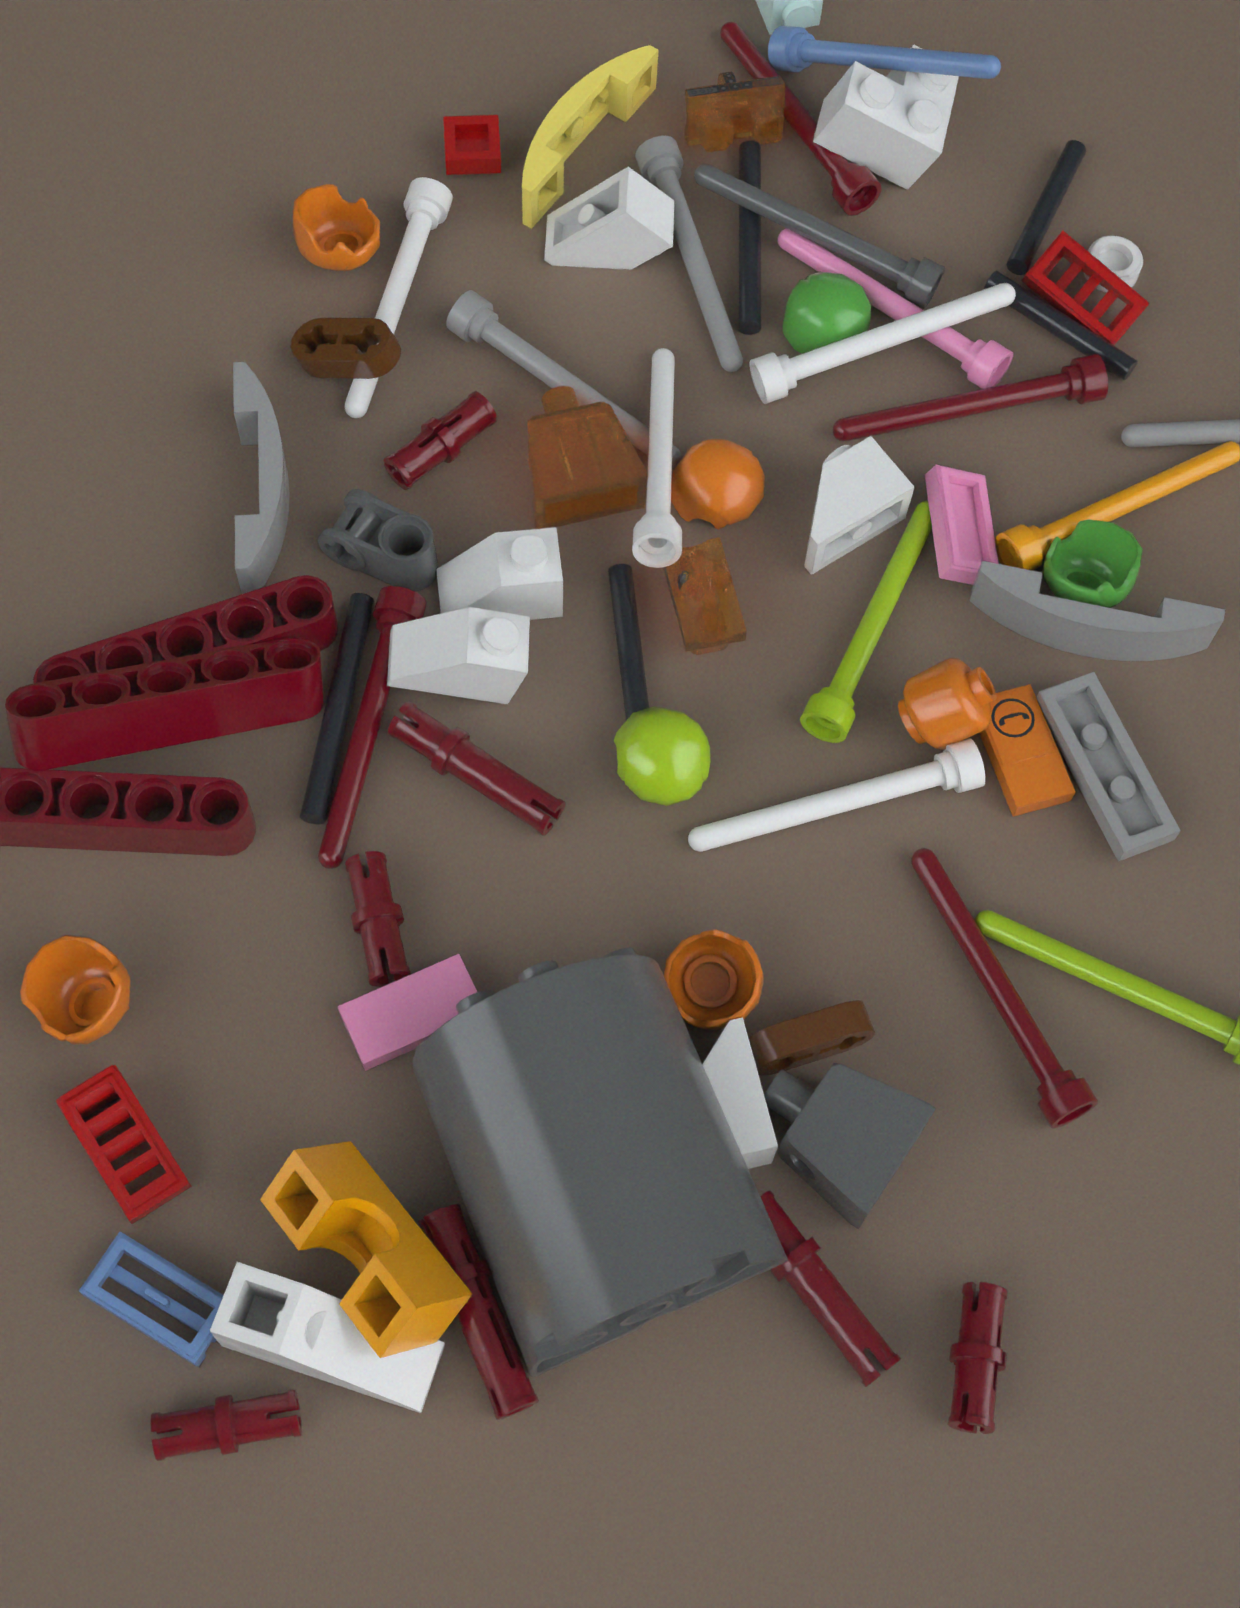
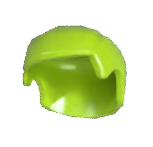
M653 706L632 713L616 732L614 743L617 747V774L640 800L669 806L692 798L702 788L703 782L707 780L710 768V745L707 736L700 725L684 712Z

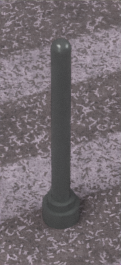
M702 164L695 170L694 178L698 185L897 282L896 289L905 293L904 298L923 309L931 301L942 279L945 267L926 257L922 261L911 258L907 262L712 165Z

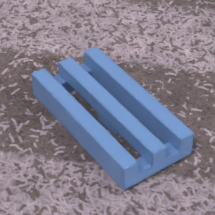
M119 1231L79 1292L84 1297L199 1368L206 1357V1350L212 1342H216V1338L212 1335L210 1329L224 1295ZM125 1253L212 1307L213 1310L207 1320L117 1265L123 1254ZM109 1277L197 1332V1335L191 1343L187 1342L101 1288Z

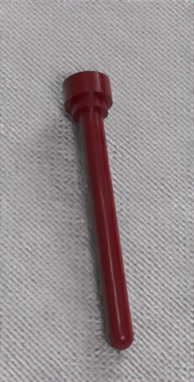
M727 22L722 26L720 31L722 40L754 80L780 77L737 23ZM784 81L783 84L760 87L832 177V196L847 215L854 216L870 208L876 202L882 190L880 182L866 166L849 163L843 156L813 142L817 122Z
M1098 354L1073 358L1070 365L1063 366L1061 373L841 418L834 423L832 431L837 440L850 441L1065 396L1068 401L1076 400L1079 404L1104 400L1108 393L1107 371L1102 358Z
M398 586L381 588L374 608L373 616L377 620L376 628L381 633L318 853L319 862L328 869L337 868L343 862L391 687L387 686L390 630L393 625L423 618L426 609V600L417 592Z
M918 849L912 855V866L1041 1084L1038 1086L1037 1091L1042 1099L1038 1102V1106L1051 1128H1058L1085 1115L1098 1104V1100L1085 1078H1076L1072 1070L1064 1071L938 858L930 849Z

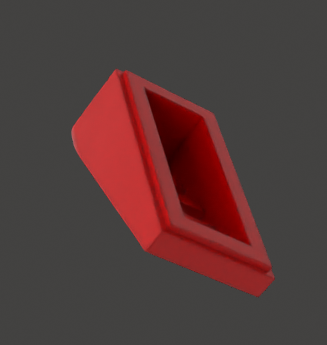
M1063 230L1021 280L1050 305L1112 345H1115L1150 304ZM1063 257L1071 265L1059 280L1054 283L1047 275ZM1082 271L1090 278L1075 296L1071 298L1064 290ZM1100 284L1108 291L1089 313L1081 305ZM1119 298L1126 305L1109 326L1106 327L1099 319L1113 302Z
M116 1065L105 1068L56 1100L61 1112L131 1224L139 1221L192 1187ZM120 1097L121 1100L90 1120L85 1121L84 1118ZM128 1118H133L136 1123L134 1126L100 1146L96 1138ZM143 1142H148L151 1149L115 1170L111 1162ZM161 1163L166 1173L130 1195L125 1185Z

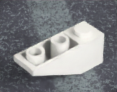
M240 1262L236 1263L210 1332L222 1347L418 1413L422 1412L445 1342L438 1340L434 1344L379 1358L339 1305L342 1299L303 1283Z

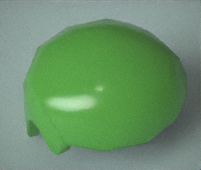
M829 272L809 274L805 279H800L791 291L784 314L783 334L795 351L801 354L868 331L871 320V303L862 285L843 274Z
M1091 519L1082 520L1066 539L1061 541L1059 537L1054 538L1046 554L1043 579L1058 598L1111 608L1120 604L1131 593L1139 573L1143 548L1133 533L1112 522Z

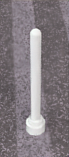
M416 178L410 183L404 200V209L409 223L375 316L376 319H381L385 322L393 334L429 232L446 220L453 200L451 191L441 182L431 178ZM378 378L353 379L344 405L345 411L350 417L361 418L366 414Z
M1001 283L789 358L786 354L776 356L774 352L751 359L750 371L754 386L764 404L788 396V390L797 387V380L1006 307L1014 301L1016 296L1015 289L1008 283Z
M666 348L656 350L652 356L646 514L634 526L632 546L635 559L643 565L654 568L667 567L674 564L682 553V529L675 518L670 515L675 358L673 353Z
M971 738L947 745L942 753L934 755L933 762L695 827L688 835V843L695 851L703 852L940 785L945 791L954 788L957 793L980 788L985 785L983 761L975 742Z

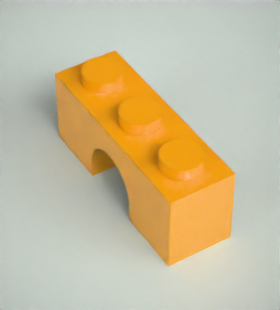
M351 1141L293 1150L260 1198V1201L298 1251L317 1247L333 1250L347 1258L360 1272V1275L339 1305L379 1358L436 1343L472 1295V1292Z

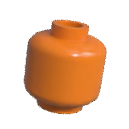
M952 657L909 678L904 685V699L898 701V709L905 728L917 743L921 745L927 742L936 749L944 750L947 745L963 741L989 726L991 722L989 703L995 701L997 696L990 678L981 667L972 670L962 660Z

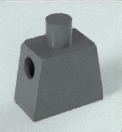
M833 1063L815 1090L786 1070L781 1069L764 1094L767 1107L792 1123L783 1137L777 1152L780 1158L846 1221L857 1229L860 1228L936 1110L928 1102L839 1063Z

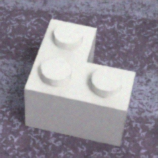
M913 44L912 47H911V48L922 49V48H920V47H918V46H916V45H914V44ZM855 61L823 100L813 142L857 163L859 166H866L871 172L908 190L942 154L959 76L891 70L885 77Z

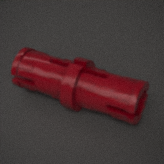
M474 391L468 395V398L441 418L432 417L421 425V433L393 454L384 458V466L390 477L399 487L408 490L415 482L440 463H451L460 456L461 447L497 422L495 419L497 415L493 406L485 396Z
M367 851L365 854L370 873L369 877H367L365 865L361 863L359 853L345 861L356 911L351 915L354 932L361 934L369 973V984L375 987H383L390 984L385 965L386 960H388L389 970L391 974H394L395 981L411 975L410 968L407 966L399 926L404 922L401 906L393 901L386 866V855L379 851Z
M967 1282L962 1286L963 1299L958 1342L950 1347L949 1361L955 1365V1377L948 1425L953 1429L977 1434V1426H980L981 1433L990 1434L995 1431L994 1412L998 1372L1005 1370L1007 1353L1001 1349L1004 1307L1008 1291L1002 1286L987 1282H979L980 1290L976 1291V1284L974 1282Z
M291 1389L284 1393L240 1401H233L232 1395L216 1397L215 1405L167 1413H152L150 1422L152 1433L163 1434L182 1430L181 1435L152 1439L155 1459L160 1461L165 1460L167 1457L220 1448L221 1453L225 1455L237 1453L239 1444L289 1436L300 1437L302 1436V1421L298 1415L270 1419L274 1414L300 1410L297 1390Z

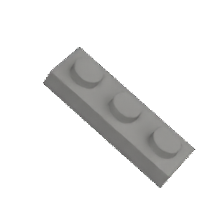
M1095 672L1039 691L1036 698L1053 739L1117 861L1119 862L1174 841L1181 830Z

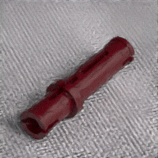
M411 701L405 702L400 707L399 712L405 715L404 721L394 715L387 731L389 736L397 738L431 760L432 769L444 776L447 773H451L536 829L537 833L542 836L548 834L554 825L550 822L551 817L558 821L565 808V801L560 798L557 799L469 741V733L463 729L456 727L451 730L416 707V704Z
M772 1191L765 1192L760 1197L788 1258L787 1262L772 1268L770 1271L779 1282L783 1279L787 1280L803 1304L810 1310L862 1379L863 1385L867 1387L881 1375L864 1354V1349L867 1348L872 1352L885 1371L900 1361V1356L893 1352L880 1333L873 1327L838 1282L835 1275L817 1255L821 1247L815 1239L811 1237L806 1240L776 1201Z
M459 1204L449 1205L423 1217L424 1219L418 1221L421 1230L472 1292L471 1297L457 1314L478 1372L489 1394L488 1397L494 1409L495 1417L497 1420H501L517 1414L538 1403L539 1400L526 1375L514 1340L494 1296V1291L488 1279L492 1276L486 1260L480 1259L477 1249L474 1247Z

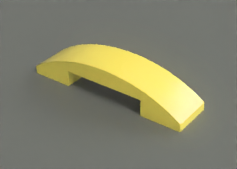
M647 45L624 53L602 64L573 85L549 111L531 142L525 160L522 179V218L524 225L532 229L564 193V161L606 114L610 113L618 119L627 122L653 93L657 83L658 49Z

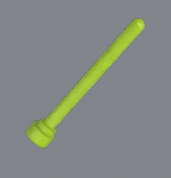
M922 501L916 506L830 686L824 687L819 693L811 695L800 717L802 727L809 734L822 741L830 743L844 741L855 720L854 701L851 697L931 532L932 525L928 501Z
M984 910L976 915L975 922L984 936L1223 1043V1051L1234 1055L1232 1062L1240 1065V1015L1234 1020L991 910Z

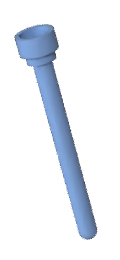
M795 26L777 27L772 33L768 44L770 64L778 71L800 72L812 63L852 66L855 61L868 68L982 79L995 78L1001 70L1000 60L994 55L815 40L814 36L809 34L805 28Z

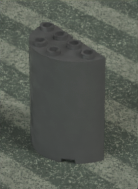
M631 947L615 950L604 957L585 960L560 968L556 961H544L524 970L518 976L519 983L497 993L492 990H485L462 999L456 1005L458 1015L415 1048L416 1053L412 1060V1068L527 1368L533 1377L539 1376L641 1329L644 1324L659 1316L683 1310L788 1261L659 964L647 956L636 955Z

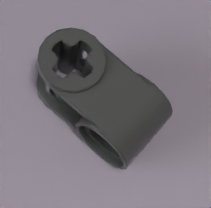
M360 489L349 491L344 498L346 508L334 526L323 530L318 537V544L321 550L341 566L351 570H359L392 586L407 588L415 592L429 587L437 577L436 569L438 568L433 531L429 523L420 516L410 514L383 502L369 492ZM406 551H418L413 555H400Z

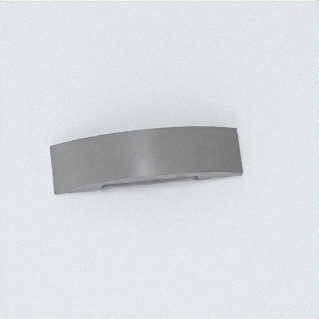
M233 362L234 416L241 445H258L259 514L235 515V570L241 593L244 594L263 588L275 567L287 529L290 492L288 471L273 406L264 387L246 362Z
M987 561L981 562L969 600L983 613L1001 625L1040 644L1081 656L1118 661L1171 659L1205 650L1210 645L1225 617V609L1166 597L1163 598L1153 617L1039 594L1042 572Z

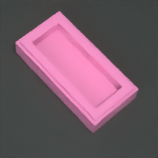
M935 465L924 476L939 578L973 585L982 561L999 564L985 475Z
M457 954L337 1007L364 1070L367 1071L414 1050L442 1025L458 1015L456 1005L462 999L477 993V990L460 954Z

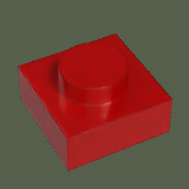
M499 115L443 116L446 175L501 173Z

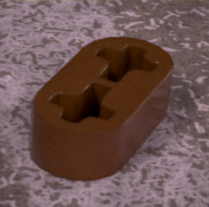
M376 318L312 319L296 330L291 339L290 346L294 357L305 372L317 378H378L389 373L396 366L401 356V347L388 325L381 319Z
M854 1000L771 1025L750 1036L749 1042L758 1075L765 1076L779 1073L781 1069L787 1071L854 1049L872 1039L875 1031L863 1001Z

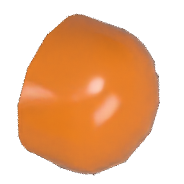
M325 184L306 189L294 200V239L302 256L312 264L327 270L351 271L362 267L379 249L380 221L368 209L364 198L360 197L355 203L348 202L341 197L337 186Z
M724 439L703 440L688 449L674 469L671 477V502L680 517L685 521L689 522L698 518L712 523L715 529H721L727 524L732 525L750 517L764 497L765 474L759 460L747 448Z
M717 929L702 931L700 934L692 935L682 940L667 957L663 975L682 1019L694 1027L715 1031L724 1029L730 1020L742 1017L745 1020L759 1004L764 983L759 957L749 942Z
M64 935L43 945L26 965L20 990L21 1001L35 1015L41 1024V1029L61 1042L68 1041L73 1045L89 1044L111 1032L128 1011L130 1004V976L120 959L104 945L89 937Z

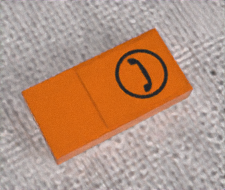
M1031 684L996 693L997 699L989 703L991 722L979 734L1012 816L1071 801L1076 791Z

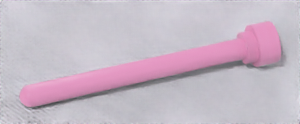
M787 228L779 233L778 244L783 250L818 272L843 274L862 285L871 305L892 319L899 320L924 311L817 243ZM951 327L921 336L961 361V369L968 373L967 380L981 389L995 387L1005 375L1013 358V352L996 341L990 340L986 343L979 339L973 342Z

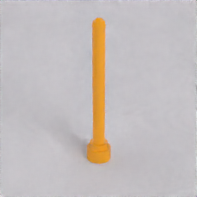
M1233 441L1225 442L1041 528L1035 525L1027 527L1024 524H1019L1001 532L995 538L998 559L1002 565L1032 571L1041 567L1043 559L1046 558L1054 538L1059 537L1061 541L1072 534L1080 521L1088 519L1105 522L1113 521L1225 469L1240 460V445Z

